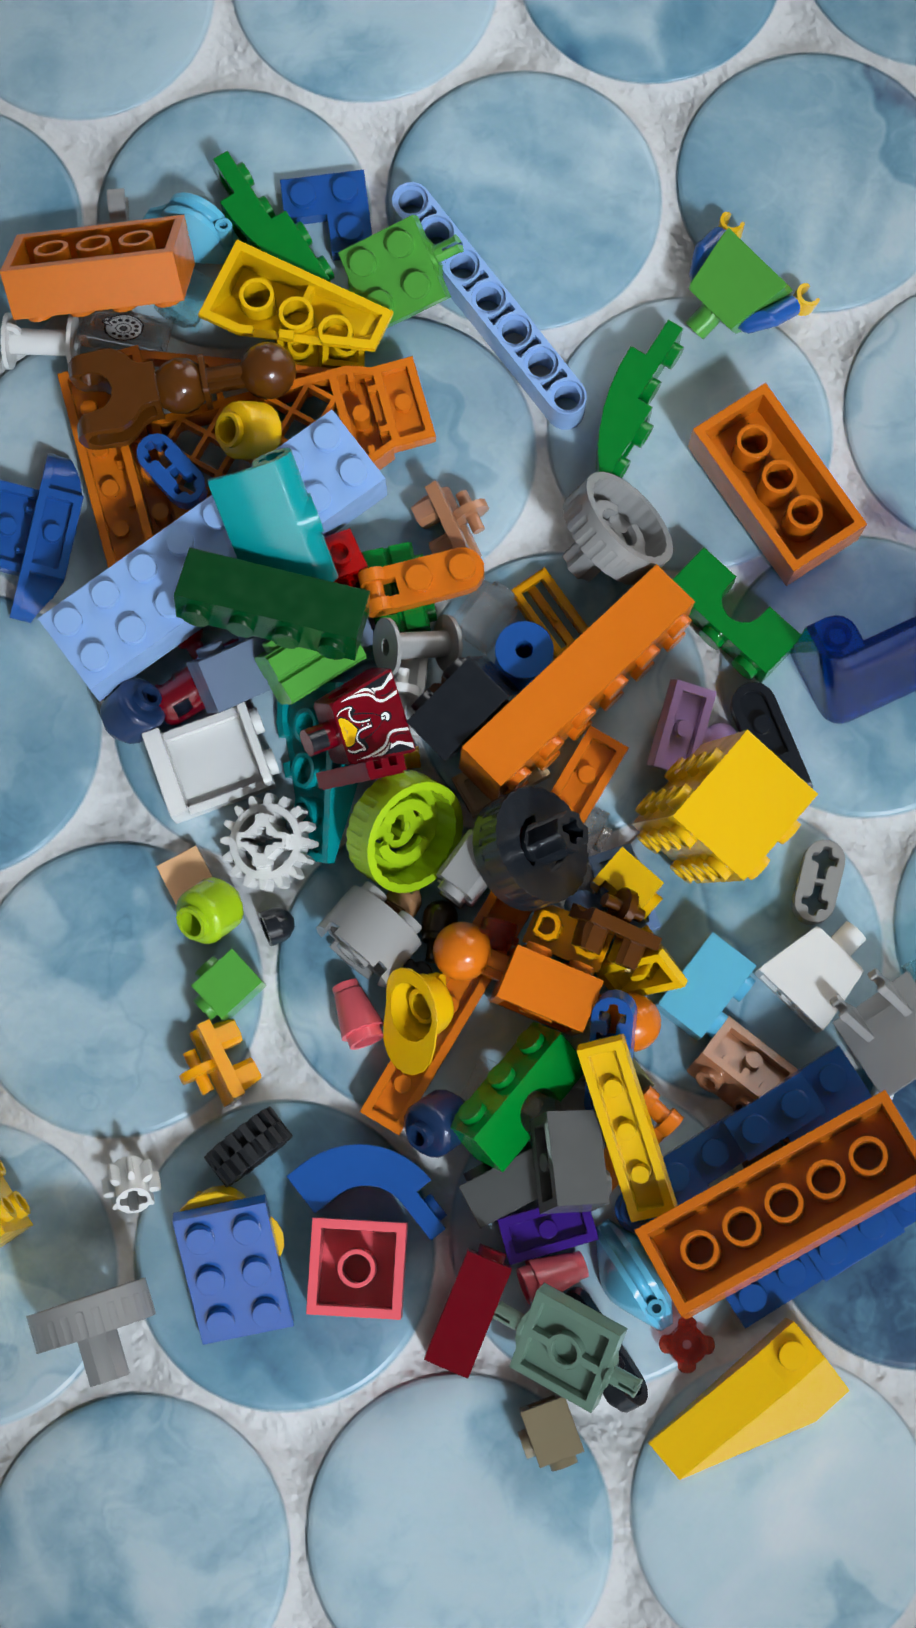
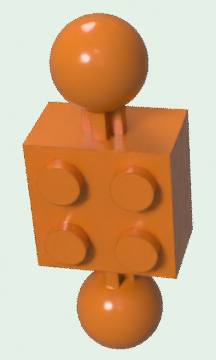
M456 922L446 926L437 935L433 945L434 961L438 969L447 977L466 981L482 974L492 978L497 982L489 999L490 1002L570 1036L584 1032L588 1020H591L592 1010L601 996L599 992L604 980L594 977L595 968L570 959L569 963L565 962L564 964L551 959L552 950L531 941H527V944L523 946L516 945L509 951L508 955L491 949V943L487 934L480 927L469 922ZM628 993L637 1005L634 1052L646 1049L657 1039L661 1029V1016L658 1008L649 998L637 993ZM611 1004L609 1009L604 1012L611 1015V1026L608 1033L616 1034V1026L624 1015L618 1012V1005Z

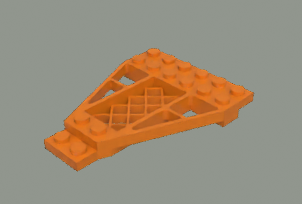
M138 345L118 350L136 362L153 361L155 367H160L164 362L173 358H189L198 363L197 355L140 350ZM203 356L206 368L238 363L242 360ZM413 356L373 367L345 365L338 368H323L296 365L295 381L289 391L281 397L262 399L250 392L224 398L223 392L216 393L217 400L213 401L214 409L208 410L205 403L198 410L188 414H165V419L148 424L142 435L132 444L102 450H92L83 446L78 439L77 426L82 415L103 408L110 400L111 395L106 392H83L77 389L71 382L68 371L57 374L108 568L189 511L174 505L145 474L137 459L136 451L138 444L144 437L156 433L166 435L175 443L181 432L189 430L202 438L191 456L185 452L183 453L205 474L213 478L224 476L233 464L234 458L227 455L218 470L199 460L210 442L220 447L215 436V425L224 407L231 402H264L284 413L286 416L281 423L282 436L279 444L281 446L288 441L284 436L294 419L306 426L316 421L299 412L306 399L315 396L328 403L321 417L330 410L335 411L336 409L339 419L379 470L395 460L394 453L436 442V434ZM294 402L291 407L286 405V403ZM209 425L207 430L202 428L201 426ZM154 448L149 452L152 459L150 463L157 460L165 469L170 466L164 454L165 450L159 452ZM245 460V461L248 462V463H250V464H252V462H253L254 460ZM179 475L176 480L180 488L179 494L185 491L192 495L194 492L184 487L186 481ZM209 486L207 487L208 493L206 498L212 495Z

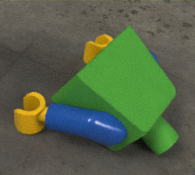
M726 211L722 213L718 227L713 228L694 248L689 271L691 283L688 289L703 304L685 323L704 340L721 321L735 334L741 331L751 334L779 326L797 315H809L820 302L819 298L812 302L805 301L802 298V295L808 291L810 285L802 283L793 295H789L793 291L791 287L741 240L745 222L742 221L738 227L727 226L731 213Z

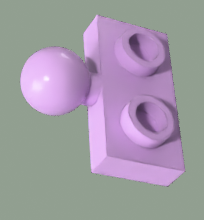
M670 679L647 765L668 771L679 758L683 757L686 759L701 744L737 733L727 723H715L707 727L716 691L682 680Z

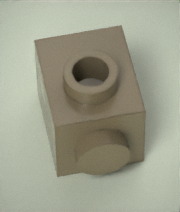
M555 1394L519 1408L526 1429L518 1431V1435L527 1459L536 1456L539 1467L542 1468L549 1465L551 1471L561 1470L578 1462L576 1455L585 1451L565 1398Z

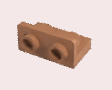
M729 1016L699 1056L691 1063L687 1072L696 1079L697 1083L704 1090L714 1093L731 1106L733 1111H736L779 1085L798 1069Z

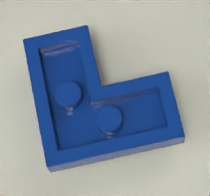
M364 169L280 180L283 209L287 211L294 223L301 221L305 225L328 222L333 261L341 260L338 252L372 235Z

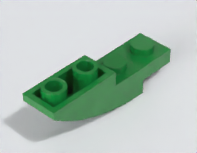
M228 151L213 159L218 180L229 195V197L220 201L222 212L231 221L232 229L240 240L331 282L335 278L334 273L325 257L321 255L316 258L309 247L313 242L301 221L294 223L287 211L276 216L267 198L264 195L258 198L251 187L255 183L245 164L240 162L236 165Z
M669 319L646 354L630 346L618 367L603 408L596 450V472H607L622 479L631 463L627 456L634 445L642 448L654 428V425L649 423L653 408L649 404L661 386L662 382L658 380V377L665 367L671 370L675 366L684 350V346L680 345L683 328Z

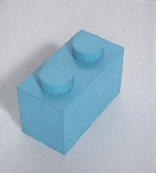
M712 932L682 970L688 980L686 986L666 991L656 1004V1007L661 1014L696 1041L701 1039L705 1033L713 1038L729 1017L722 1012L729 1001L734 998L740 1002L756 982L749 975L757 965Z

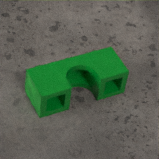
M703 547L672 580L695 601L689 617L701 629L699 631L701 638L711 648L715 650L721 648L733 658L731 661L733 667L748 680L755 678L759 683H762L796 648L802 635L770 606L759 618L751 622H739L729 617L723 608L722 598L732 589L737 576Z
M534 1021L527 1030L519 1035L512 1048L490 1070L487 1078L472 1096L460 1106L450 1127L475 1159L502 1173L532 1138L521 1122V1108L525 1099L530 1093L537 1091L561 1102L584 1074L576 1050L561 1032Z

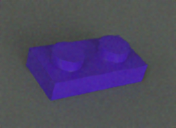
M538 1207L497 1220L509 1265L599 1240L591 1211L540 1214Z

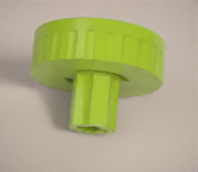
M404 770V773L379 778L371 787L367 788L362 797L354 804L346 833V846L351 862L364 876L392 892L408 893L429 885L438 878L436 873L461 840L463 814L460 803L449 788L414 770ZM403 846L401 849L396 850V851H392V850L390 849V848H399V847Z

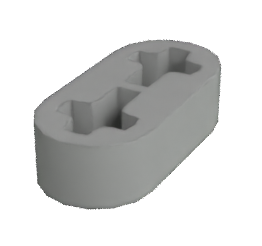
M822 839L814 842L802 857L791 908L794 916L806 925L822 923L832 914L835 908L845 867V854L843 849L831 840ZM823 850L829 852L828 858L831 861H835V866H829L825 870L823 879L816 878L819 863L813 861L812 856H818ZM814 886L820 887L818 902L825 904V907L816 911L813 916L808 914V906L801 903L802 898L807 899L810 897Z

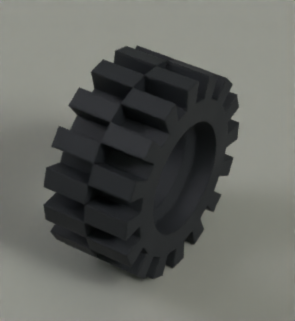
M269 1106L252 1116L247 1122L241 1124L234 1132L228 1134L224 1140L216 1144L204 1156V1159L227 1188L276 1153L293 1135Z

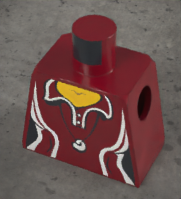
M370 668L316 700L314 702V710L319 724L300 732L303 748L309 756L328 750L332 762L338 764L352 765L416 751L392 670L389 668Z

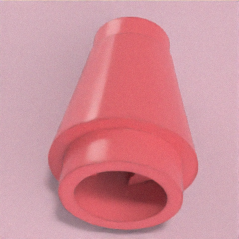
M349 979L335 985L332 991L335 996L334 1000L342 1041L348 1042L351 1050L365 1048L380 1041L383 1038L381 1028L384 1022L362 987H360L358 980Z
M580 1251L526 1260L525 1266L516 1269L521 1290L529 1304H532L537 1289L544 1283L563 1292L582 1279L589 1277L586 1262Z

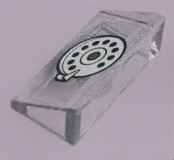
M112 309L100 310L83 317L76 336L81 346L100 350L108 348L120 350L138 345L140 350L167 352L174 322L170 319L129 311L120 313L114 312Z

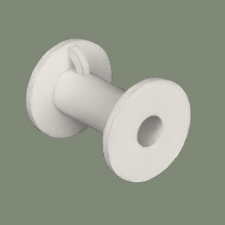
M11 312L4 314L1 325V354L6 369H14L17 354L66 356L68 364L74 356L81 354L82 338L78 317L69 316L66 330L18 327L16 320H13Z

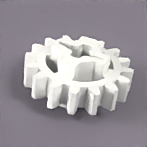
M266 793L264 801H262L260 798L252 795L249 797V809L238 805L234 807L235 813L238 816L236 822L225 820L224 825L231 830L230 836L220 838V843L230 846V851L222 856V860L236 864L230 874L232 877L240 879L245 877L243 885L254 889L259 885L260 890L273 892L275 884L278 888L288 889L290 888V876L300 880L305 877L300 869L303 863L308 865L314 864L315 860L307 855L308 849L318 847L319 842L309 839L308 834L317 827L315 823L303 821L308 811L300 806L294 808L295 800L285 796L279 800L277 795ZM286 820L290 823L294 834H291L286 829ZM273 838L282 840V842H273V845H266V847L257 845V843H265L266 840H272ZM245 851L252 856V864L249 862Z

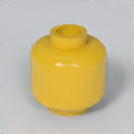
M235 401L224 407L215 425V436L226 455L238 460H255L261 455L278 448L282 436V426L278 413L272 406L264 402Z

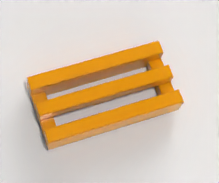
M544 567L511 589L509 596L527 621L540 625L549 633L554 646L553 658L556 659L575 640L535 585L540 582L543 583L579 635L583 634L588 629V626ZM526 591L566 645L562 649L522 595Z

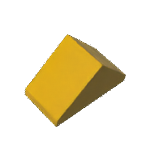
M645 925L643 928H641L649 933L654 934L652 930L648 927V925ZM662 943L658 951L645 950L635 971L608 961V953L605 956L599 974L595 973L599 979L604 980L603 984L608 990H621L626 993H637L644 996L683 988L688 982Z

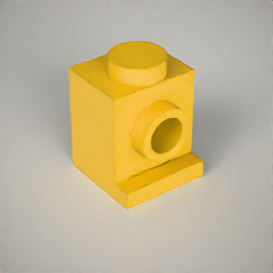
M621 847L592 880L590 888L597 893L603 886L608 891L607 893L613 896L624 887L636 891L639 896L638 907L645 910L644 919H646L663 899L657 892L664 882L624 847Z

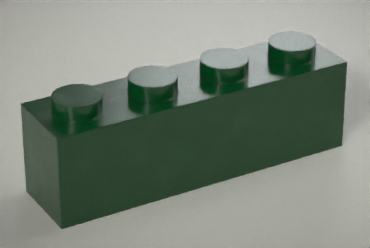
M189 547L174 592L176 617L182 618L193 626L205 627L210 625L227 629L238 637L250 638L256 636L272 640L275 644L284 648L295 649L301 647L317 651L329 659L340 660L346 658L355 661L369 615L370 591Z

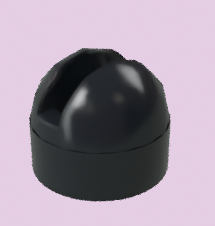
M270 908L258 913L262 930L270 946L282 943L291 936L295 923L289 911L283 908Z

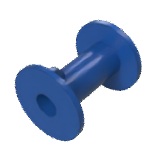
M519 621L510 624L499 634L495 644L496 658L494 665L520 691L551 664L554 646L549 633L536 623Z

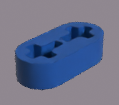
M156 433L150 434L141 440L136 451L140 466L174 505L181 509L189 510L206 499L208 489L203 474L169 437ZM155 448L159 452L165 450L164 454L170 464L167 469L157 460L150 463L152 459L149 452ZM179 474L187 483L196 480L193 483L196 491L192 495L185 491L179 494L180 488L174 477Z

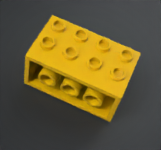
M745 730L701 744L686 759L683 757L679 758L664 775L668 780L667 784L657 793L652 790L637 805L635 811L639 816L632 825L640 832L636 836L637 839L655 854L662 851L673 861L670 865L671 870L688 884H691L693 880L696 883L745 881L747 877L753 880L769 864L770 859L766 855L777 842L781 845L786 843L801 826V823L797 820L798 817L816 798L818 793L749 730Z

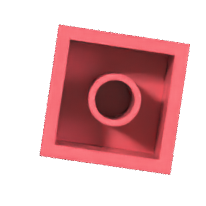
M326 1217L312 1218L306 1314L401 1320L403 1317L408 1222Z

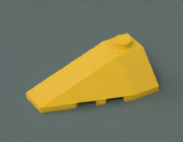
M239 240L235 241L198 313L199 318L238 336L370 352L376 351L394 315V311Z
M784 1318L650 1439L648 1444L676 1477L681 1480L816 1422L850 1390L828 1360L794 1321Z

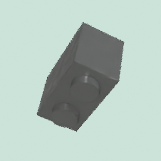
M546 1111L530 1120L540 1214L590 1212L610 1204L609 1196L612 1192V1178L605 1167L604 1149L606 1142L596 1111Z

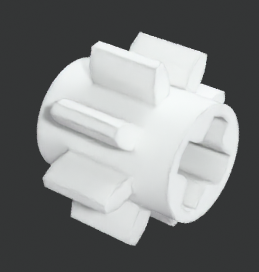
M125 1156L118 1159L114 1164H109V1177L101 1180L103 1197L111 1198L113 1210L119 1209L125 1213H138L145 1210L149 1205H153L155 1203L153 1192L161 1190L159 1172L152 1171L151 1160H143L137 1156Z

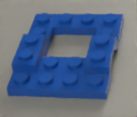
M836 1045L794 1072L770 1091L746 1106L721 1118L663 1155L677 1204L680 1205L709 1189V1183L744 1161H750L784 1138L788 1137L792 1142L871 1098V1093L841 1047ZM916 1192L726 1297L744 1328H748L820 1281L825 1280L827 1282L905 1232L904 1228L916 1222Z

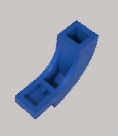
M354 1144L331 1148L311 1157L286 1176L314 1213L320 1212L349 1189L359 1186H374L382 1188L398 1198L430 1240H433L446 1229L441 1220L447 1214L431 1193L423 1199L418 1192L431 1182L432 1179L423 1169L407 1157L383 1147Z

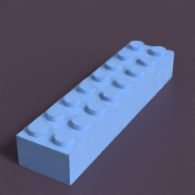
M333 410L327 412L277 448H290L292 450L307 493L311 494L325 532L322 533L324 537L336 533L388 495L385 477ZM212 495L38 618L99 702L110 695L120 683L135 677L203 628L188 624L182 618L176 617L174 592L189 547L237 559Z

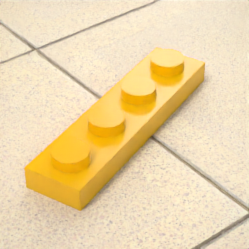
M619 1034L579 1044L576 1051L631 1222L659 1217L678 1206L625 1036L624 1034Z

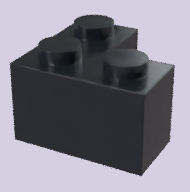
M486 655L467 656L465 659L461 656L457 658L443 672L442 677L446 681L435 693L430 689L426 690L410 707L415 713L406 722L444 761L453 758L466 742L521 692Z

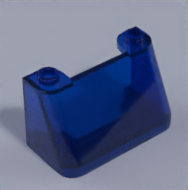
M829 616L805 627L790 655L819 712L826 720L836 724L847 723L916 691V616L863 640L855 624L844 616Z

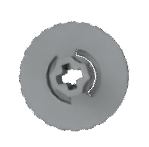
M595 472L566 498L563 505V515L567 528L575 542L565 551L562 557L566 561L567 569L577 579H584L590 582L602 571L616 581L634 586L656 564L661 568L671 559L673 544L663 519L653 505L636 488L620 477L607 472Z
M145 1277L26 1316L36 1354L75 1342L78 1343L89 1385L93 1387L130 1373L117 1328L151 1317L156 1314Z

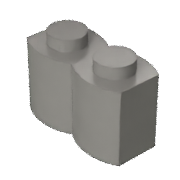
M470 829L436 873L438 877L437 883L439 884L438 888L440 889L439 895L458 909H461L464 904L473 907L488 887L476 865L472 844L473 830Z

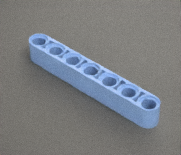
M406 182L399 185L392 195L394 224L411 215H416L419 217L428 239L441 237L447 240L455 234L461 240L459 244L463 245L464 252L442 261L443 278L452 300L548 421L556 428L562 430L577 427L583 420L587 401L586 390L583 384L429 191L416 182ZM409 205L421 208L420 211L412 214L403 211ZM458 269H467L473 273L467 278H458L453 275ZM484 301H492L498 307L492 311H485L478 307V305ZM510 333H517L525 339L518 344H512L507 342L504 337ZM542 365L551 372L544 377H538L533 375L530 369L534 366ZM562 398H569L575 401L577 406L571 410H564L559 408L556 402Z

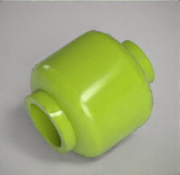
M207 878L180 896L176 905V920L179 929L186 937L203 944H211L223 938L241 923L244 914L243 904L238 891L232 885L219 878Z

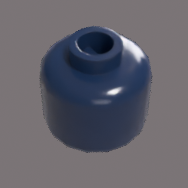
M130 678L120 683L110 695L105 697L100 707V717L105 730L113 738L128 744L142 742V733L161 726L166 715L159 706L162 701L160 691L149 681L140 678Z
M437 1089L411 1105L404 1116V1129L411 1146L428 1157L439 1158L460 1145L461 1141L450 1127L465 1100L446 1089Z

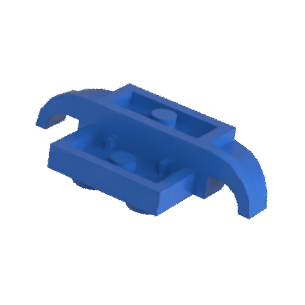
M47 453L39 490L0 480V572L19 576L9 618L31 623L43 607L54 598L64 583L84 498L80 478L72 460L69 458Z

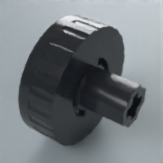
M535 786L521 787L489 802L479 813L474 825L472 841L476 865L488 888L508 906L521 911H537L568 899L581 887L587 873L588 827L582 822L580 814L571 811L569 806L553 792ZM530 817L532 824L527 825L526 819ZM527 825V826L524 828V830L522 831L521 839H520L519 836H520L521 827Z

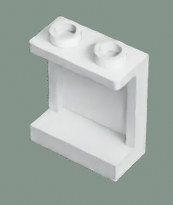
M243 702L223 712L164 733L159 728L142 733L168 812L176 824L245 800L252 795L256 796L277 788L273 775L280 773L272 748L263 750L258 734L266 731L257 707L248 709L246 702Z

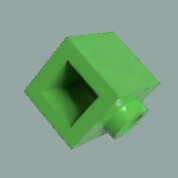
M230 949L219 960L215 956L207 960L195 972L198 980L191 985L199 994L193 1001L210 1020L218 1015L224 1021L230 1020L267 986L233 949Z

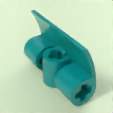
M281 448L261 455L252 462L253 467L208 479V486L237 559L331 582L338 578V573L322 533L325 532L311 494L307 493L290 448Z

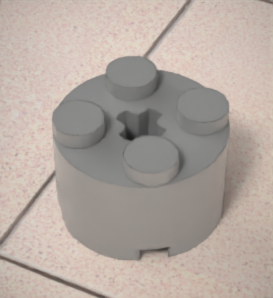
M366 881L362 887L353 885L319 923L316 930L321 938L328 931L334 938L333 943L329 947L350 967L367 979L375 973L380 976L377 985L386 987L387 980L392 971L403 967L421 946V941L417 934L422 927L407 912L401 910L397 914L384 903L387 900L386 895L377 886Z

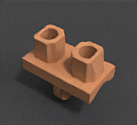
M436 480L425 486L428 495L414 504L411 510L421 528L427 530L439 522L443 525L446 533L429 542L432 554L466 547L474 550L481 557V552L467 523L473 534H478L485 530L480 517L489 510L486 500L481 498L472 501L468 491L462 490L455 495L460 505L459 507L449 487H440Z

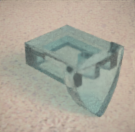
M193 269L184 301L165 308L154 305V309L162 317L188 331L199 333L203 326L201 322L203 319L199 318L198 313L215 280Z

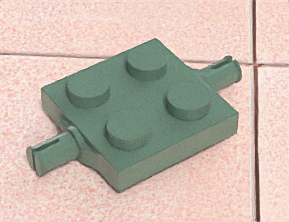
M546 1283L537 1289L531 1308L526 1314L512 1308L503 1301L498 1304L492 1319L516 1331V1349L509 1365L510 1368L589 1413H592L599 1405L604 1389L609 1384L631 1395L632 1398L638 1393L643 1379L618 1367L619 1350L628 1328Z

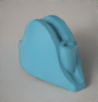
M182 192L174 194L167 204L148 209L143 218L151 219L185 215L195 263L224 264L235 241H241L232 229L231 221L225 217L216 205L191 193Z
M609 1219L597 1225L596 1231L599 1240H596L599 1278L607 1297L622 1310L660 1332L672 1325V1299L638 1236Z

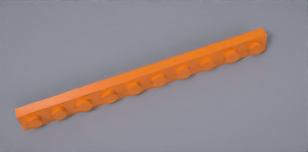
M590 725L551 792L563 800L571 811L580 814V818L585 824L629 747ZM491 891L472 924L477 925L487 934L491 943V949L507 955L533 911H521L510 907ZM480 974L474 979L459 981L445 975L446 987L453 1000L454 1013L447 1028L437 1035L431 1064L424 1072L417 1075H409L397 1069L390 1060L361 1108L360 1112L400 1136L404 1129V1116L407 1109L422 1099L492 981V978Z

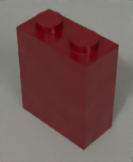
M481 1243L477 1251L470 1248L467 1249L426 1350L425 1361L467 1379L469 1378L512 1271L511 1266L504 1263L505 1253Z

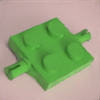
M411 215L338 252L348 276L349 288L346 290L394 311V315L387 327L389 328L451 298L443 278L442 261L464 252L463 245L459 244L461 240L455 234L453 237L434 245L427 238L419 217Z

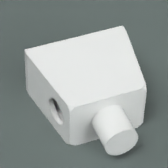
M848 921L831 937L820 927L816 926L758 968L754 975L815 1033H819L829 1025L838 1011L836 1007L830 1004V999L838 994L845 1001L864 972L863 968L851 955L866 941V937Z

